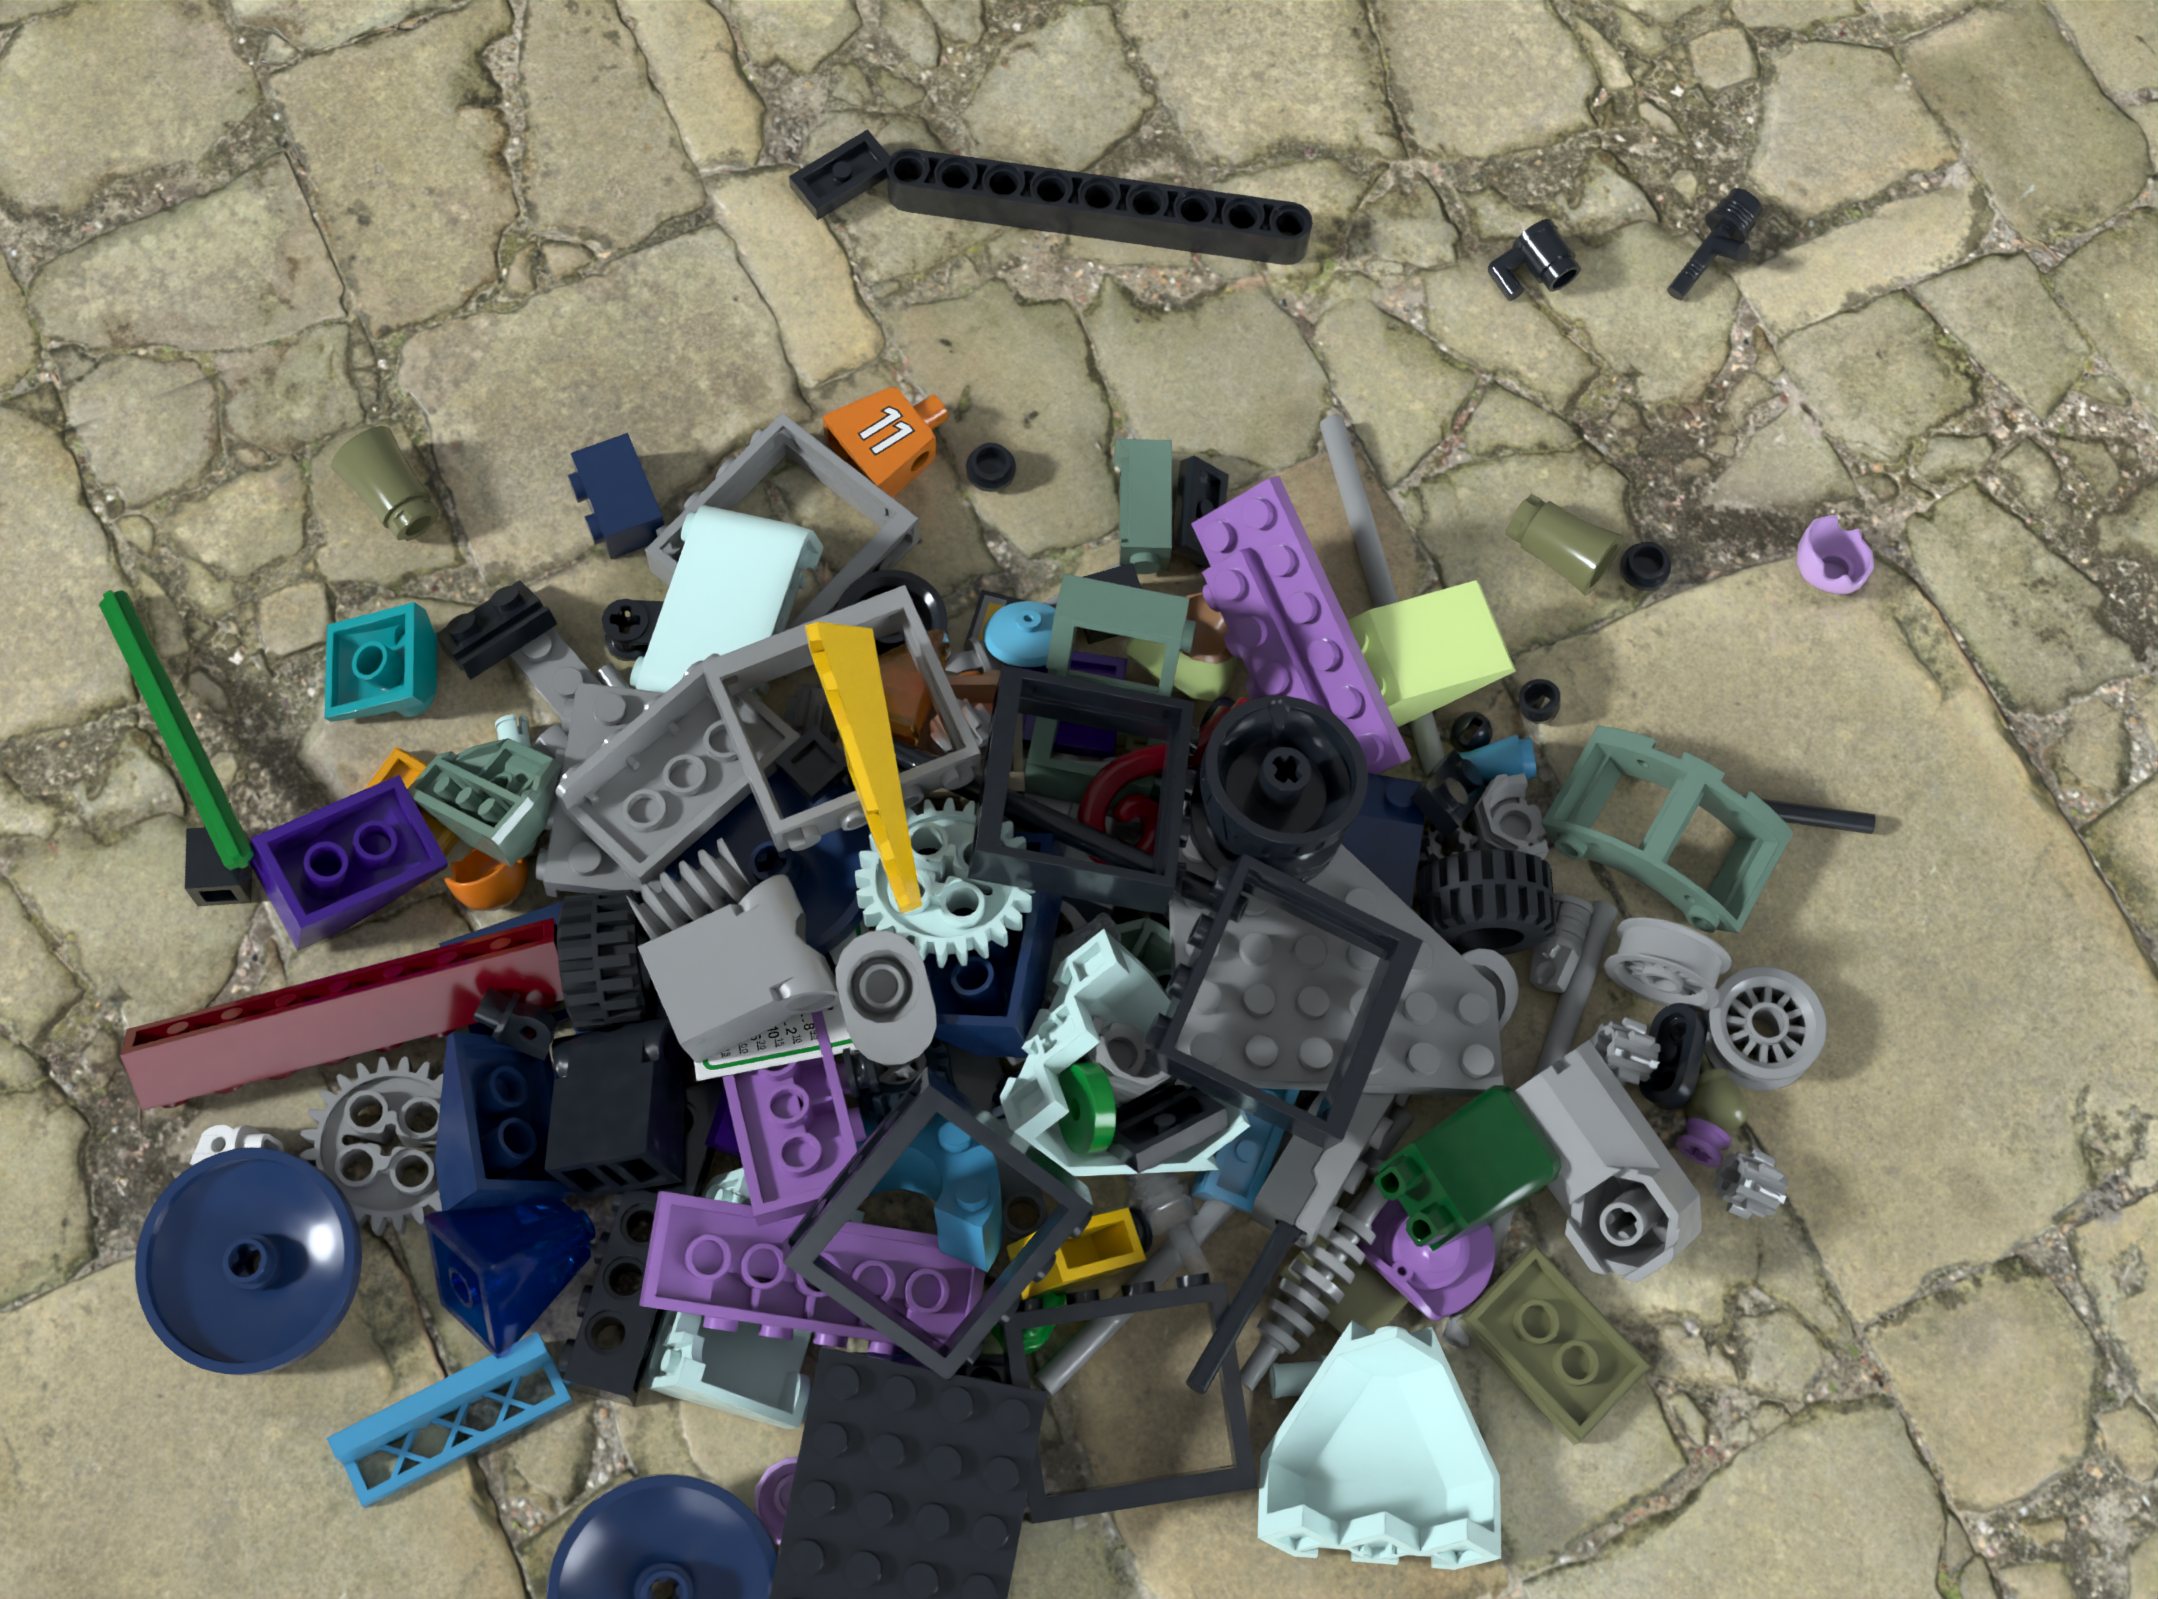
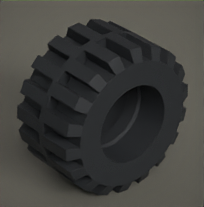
M1506 849L1471 850L1438 859L1420 870V874H1418L1420 918L1460 955L1477 948L1494 950L1500 955L1513 954L1538 946L1548 941L1556 933L1552 868H1550V864L1547 861L1541 860V857Z
M633 889L565 896L557 922L559 973L568 1015L579 1032L620 1028L648 1021L654 1001V984L638 949V946L649 942L650 937L626 897L627 895L638 905L641 904Z

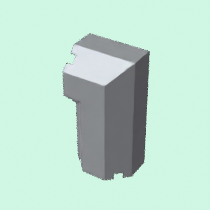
M1587 1040L1515 1090V1093L1560 1158L1561 1169L1558 1178L1547 1186L1569 1216L1565 1235L1592 1272L1604 1275L1611 1272L1625 1276L1622 1278L1624 1280L1638 1283L1671 1262L1702 1232L1699 1193L1590 1040Z

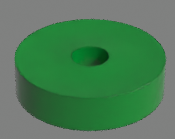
M1095 1062L1071 1064L1058 1077L1069 1109V1113L1058 1120L1060 1131L1068 1147L1078 1155L1103 1152L1110 1146L1116 1126L1115 1101L1110 1082L1104 1070Z

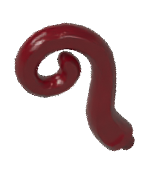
M1240 697L1231 709L1222 705L1216 709L1212 716L1198 730L1200 732L1198 747L1195 755H1189L1188 769L1196 770L1201 763L1212 732L1221 719L1235 707L1249 701L1248 699ZM1165 743L1149 745L1130 751L1103 767L1086 787L1080 800L1076 819L1106 833V813L1118 792L1136 779L1162 774ZM1130 794L1122 798L1114 806L1112 816L1117 822H1129L1135 817L1139 818L1143 826V833L1134 846L1154 854L1159 805L1152 798L1143 794ZM1085 853L1094 863L1110 865Z

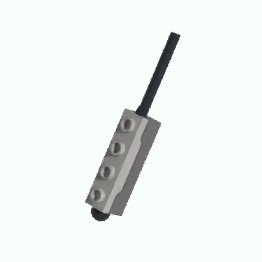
M1326 1091L1318 1093L1307 1111L1308 1113L1316 1116ZM1362 1092L1343 1141L1327 1150L1296 1135L1292 1136L1257 1194L1250 1218L1273 1231L1187 1378L1186 1385L1199 1394L1207 1392L1291 1245L1296 1244L1303 1249H1310L1318 1235L1325 1239L1329 1237L1343 1211L1336 1206L1344 1190L1351 1194L1355 1193L1369 1166L1362 1162L1370 1146L1378 1151L1380 1150L1394 1124V1121L1387 1118L1395 1104L1405 1107L1412 1094Z

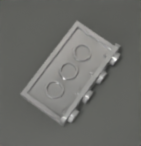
M713 653L704 661L700 660L692 664L677 684L664 695L660 694L652 698L645 705L642 713L624 729L612 732L604 740L601 748L584 763L576 764L567 770L555 792L563 812L640 885L649 883L752 793V789L707 685L702 666L703 662L720 656L718 653ZM745 690L732 695V698L765 776L768 779L777 771L775 760L801 736L751 691Z
M577 682L574 700L566 699L563 707L562 731H568L566 749L557 748L555 760L561 765L557 780L561 781L567 770L576 764L584 763L597 752L604 740L612 732L624 729L637 718L652 698L660 694L664 695L665 693ZM558 797L553 798L547 826L545 827L546 830H552L549 849L540 848L536 866V879L543 880L546 895L558 897L560 890L591 894L633 889L638 898L643 900L641 885L563 812ZM658 874L647 885L657 893L662 892L660 875Z

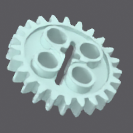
M947 798L942 811H936L929 799L924 801V814L917 816L912 809H905L920 896H922V907L903 914L899 912L872 834L869 835L872 851H860L859 858L861 868L863 869L855 871L856 885L860 889L856 891L858 907L865 909L863 915L866 927L877 926L876 931H890L904 936L917 948L922 961L925 960L928 953L936 954L939 968L944 967L948 954H956L961 965H967L968 951L975 949L980 956L986 959L989 957L988 942L990 940L1005 947L1008 945L1006 928L1016 931L1022 930V915L1020 913H1031L1032 896L1029 894L1035 893L1034 890L967 878L976 821L975 801L970 800L962 812L955 811L952 798ZM1011 821L1002 823L999 845L1026 850V839L1024 837L1013 838V823ZM925 848H935L939 850L938 852L932 855H921L917 853ZM960 908H970L975 911L971 915L964 917L952 914V912Z

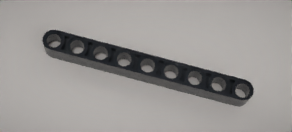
M917 149L896 151L889 157L887 162L888 198L895 208L910 213L1280 265H1293L1305 257L1313 225L1312 215L1309 210L1301 204L1289 201ZM905 179H913V180H915V181L905 182V181H903V180H905ZM951 186H961L962 188L953 189V188H950V187H951ZM1006 192L1009 195H999L997 193ZM1046 199H1055V200H1058V201H1056V202H1048V201H1045V200H1046ZM1098 205H1100V206H1103V207H1105V208H1103V209H1097V208H1093L1092 206H1098ZM1141 212H1148V213H1151L1152 215H1142V214H1139V213H1141ZM1187 219H1197L1200 222H1191ZM1242 225L1247 227V229H1240L1235 226ZM1282 232H1290V233H1293V234H1295V235L1289 236V235L1283 234Z

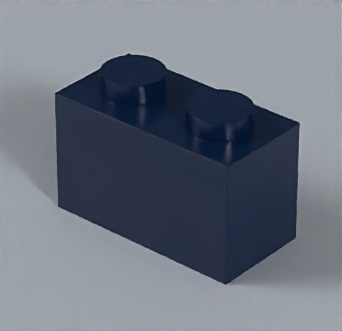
M628 433L572 452L571 457L575 472L568 474L567 477L577 503L587 500L592 514L584 516L594 544L604 542L610 559L649 546L657 538L656 530L664 525V520Z

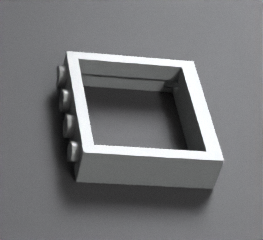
M781 413L763 432L758 428L751 438L750 445L737 458L731 457L723 463L716 474V479L703 492L697 491L688 498L682 508V513L669 526L663 525L656 530L657 538L645 551L650 572L670 587L685 541L681 540V531L687 514L690 511L696 513L701 505L731 511L787 455L876 524L881 530L786 626L784 630L786 631L835 612L842 594L859 578L876 571L892 570L919 542V518L785 414ZM789 673L782 677L786 680L792 673Z
M905 585L702 663L711 695L778 852L788 848L792 851L804 850L818 843L821 840V835L841 827L843 830L849 831L867 824L856 791L784 819L732 698V695L813 665L814 662L808 647L805 625L819 621L872 628L874 640L898 631L901 632L954 750L950 754L899 773L905 809L918 804L923 800L925 794L942 787L946 790L963 787L974 779L975 774L981 772V752Z

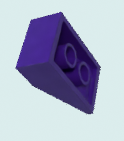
M400 775L252 837L251 846L254 851V857L249 860L297 951L350 928L443 871L449 864Z

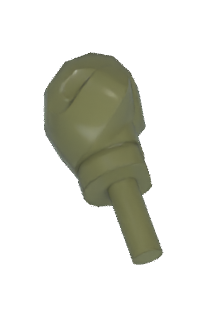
M1703 1051L1699 1070L1700 1075H1698L1695 1091L1685 1103L1686 1116L1688 1119L1699 1118L1708 1121L1727 1133L1744 1125L1748 1119V1104L1733 1078L1729 1077L1726 1069L1717 1068L1712 1070Z

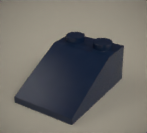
M1368 773L1367 793L1363 805L1354 822L1345 833L1341 844L1412 909L1424 826V814L1410 797L1422 782Z
M452 1032L447 1036L435 1153V1167L443 1214L540 1216L574 1193L544 1170L555 1079L550 1050L545 1060H541L521 1052L505 1042L500 1044L491 1035Z

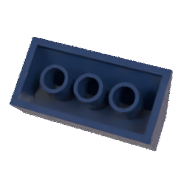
M1013 832V838L1024 837L1026 839V850L1064 857L1054 833ZM1039 891L1029 894L1032 896L1031 913H1020L1022 915V930L1016 931L1006 928L1008 945L1005 947L990 940L988 942L989 957L986 959L980 956L975 949L968 951L967 965L962 966L956 954H948L944 967L939 968L936 954L928 953L923 963L936 1008L937 1027L933 1037L978 1056L1028 1057L1029 1054L1022 1047L1039 1009H1042L1063 896ZM960 908L952 912V914L964 917L971 915L975 911L970 908Z

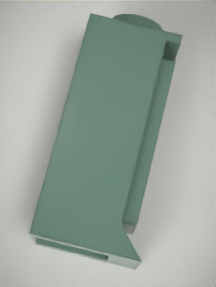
M1116 439L1114 463L1120 468L1119 564L1123 566L1133 563L1137 574H1153L1159 570H1169L1172 550V440Z

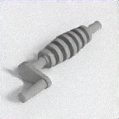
M1396 1106L1388 1118L1394 1121V1124L1379 1151L1370 1146L1362 1162L1369 1165L1364 1178L1373 1182L1353 1212L1349 1211L1346 1213L1342 1211L1336 1224L1340 1228L1338 1232L1332 1229L1327 1239L1320 1235L1317 1236L1327 1246L1326 1250L1312 1244L1310 1249L1302 1251L1303 1255L1314 1264V1267L1312 1268L1297 1259H1294L1289 1266V1272L1301 1282V1285L1298 1286L1285 1278L1280 1282L1277 1289L1289 1302L1286 1305L1272 1298L1267 1310L1277 1319L1274 1323H1271L1261 1318L1256 1327L1262 1334L1260 1336L1261 1341L1240 1369L1241 1383L1248 1390L1253 1392L1279 1354H1283L1285 1351L1293 1355L1300 1347L1299 1343L1292 1338L1294 1332L1308 1338L1316 1330L1305 1319L1307 1314L1321 1322L1328 1317L1331 1312L1318 1300L1320 1296L1335 1305H1338L1345 1296L1331 1280L1335 1279L1346 1286H1350L1355 1274L1344 1264L1345 1260L1360 1267L1365 1254L1356 1246L1357 1243L1360 1242L1365 1246L1371 1247L1376 1238V1235L1371 1231V1224L1389 1199L1383 1197L1375 1185L1374 1179L1380 1173L1377 1167L1384 1163L1414 1120V1117L1405 1109Z

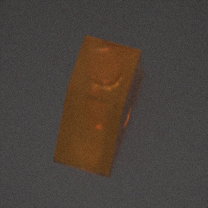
M935 628L927 632V635L945 671L952 651L946 631ZM904 643L878 656L891 735L917 746L931 709L932 701L908 647Z

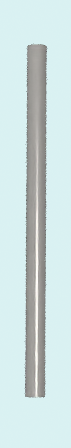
M1340 415L1329 416L1320 422V428L1374 608L1399 602L1344 419ZM1432 712L1409 722L1425 778L1439 760L1445 756Z
M1597 900L1592 903L1594 912L1592 918H1590V926L1586 932V940L1582 946L1581 957L1566 991L1560 995L1532 1078L1570 1052L1618 909L1608 902ZM1516 1207L1497 1221L1489 1224L1494 1239L1495 1260L1490 1279L1479 1297L1489 1288ZM1471 1305L1449 1316L1442 1340L1459 1348H1468L1471 1337L1456 1321Z
M1315 1091L1299 1108L1307 1112L1320 1091ZM1285 1130L1279 1143L1273 1162L1271 1164L1268 1175L1271 1173L1272 1169L1274 1168L1275 1164L1277 1163L1278 1159L1282 1155L1283 1151L1285 1150L1286 1146L1288 1145L1289 1141L1293 1136V1134ZM1215 1199L1207 1200L1124 1285L1154 1281L1155 1290L1157 1291L1237 1209ZM1121 1288L1111 1298L1122 1297ZM1134 1313L1089 1319L1032 1377L1033 1380L1043 1391H1047L1050 1397H1053Z

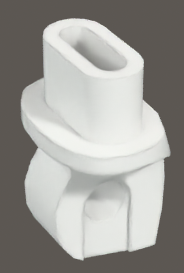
M215 1125L201 1134L190 1164L193 1166L207 1157L232 1149L267 1148L284 1152V1147L281 1141L270 1134H261L256 1128L249 1125H239L234 1129L227 1125Z

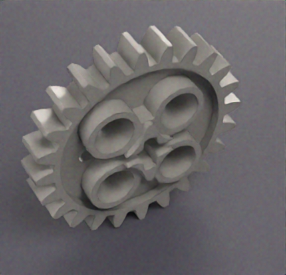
M405 1056L401 1059L397 1070H391L385 1057H380L377 1072L372 1074L369 1073L362 1063H358V1079L354 1082H351L342 1074L336 1076L342 1089L337 1095L323 1089L320 1091V1095L328 1106L325 1111L319 1109L308 1110L307 1114L318 1124L317 1129L303 1130L300 1136L304 1141L314 1145V1148L300 1153L299 1156L301 1159L317 1165L342 1190L353 1209L359 1230L368 1219H371L372 1231L376 1236L382 1235L387 1222H392L398 1234L402 1236L406 1232L407 1220L412 1218L424 1230L428 1228L426 1212L433 1209L443 1218H446L448 1214L442 1213L435 1155L409 1148H430L436 1146L443 1074L432 1081L433 1068L427 1061L421 1065L416 1073H413L412 1064L409 1058ZM370 1105H377L383 1108L382 1116L376 1124L370 1127L357 1125V1116L363 1108ZM423 1111H432L438 1114L436 1125L431 1130L425 1133L411 1131V1123L417 1114ZM393 1136H398L406 1147H394L391 1156H387L381 1146L377 1145L391 1144ZM346 1137H358L361 1140L376 1144L358 1143L344 1145L343 1141ZM361 1158L373 1160L372 1171L365 1179L361 1181L347 1179V1170L354 1161ZM415 1164H422L428 1167V1176L422 1184L416 1187L402 1185V1176L408 1167Z

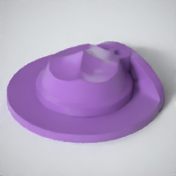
M1389 1199L1371 1224V1231L1376 1235L1371 1247L1365 1246L1360 1242L1356 1245L1365 1254L1364 1260L1432 1321H1439L1444 1317L1454 1315L1471 1305L1483 1292L1494 1267L1495 1246L1489 1225L1432 1251L1429 1245L1417 1247L1405 1230L1406 1220L1410 1216L1398 1199L1394 1201Z

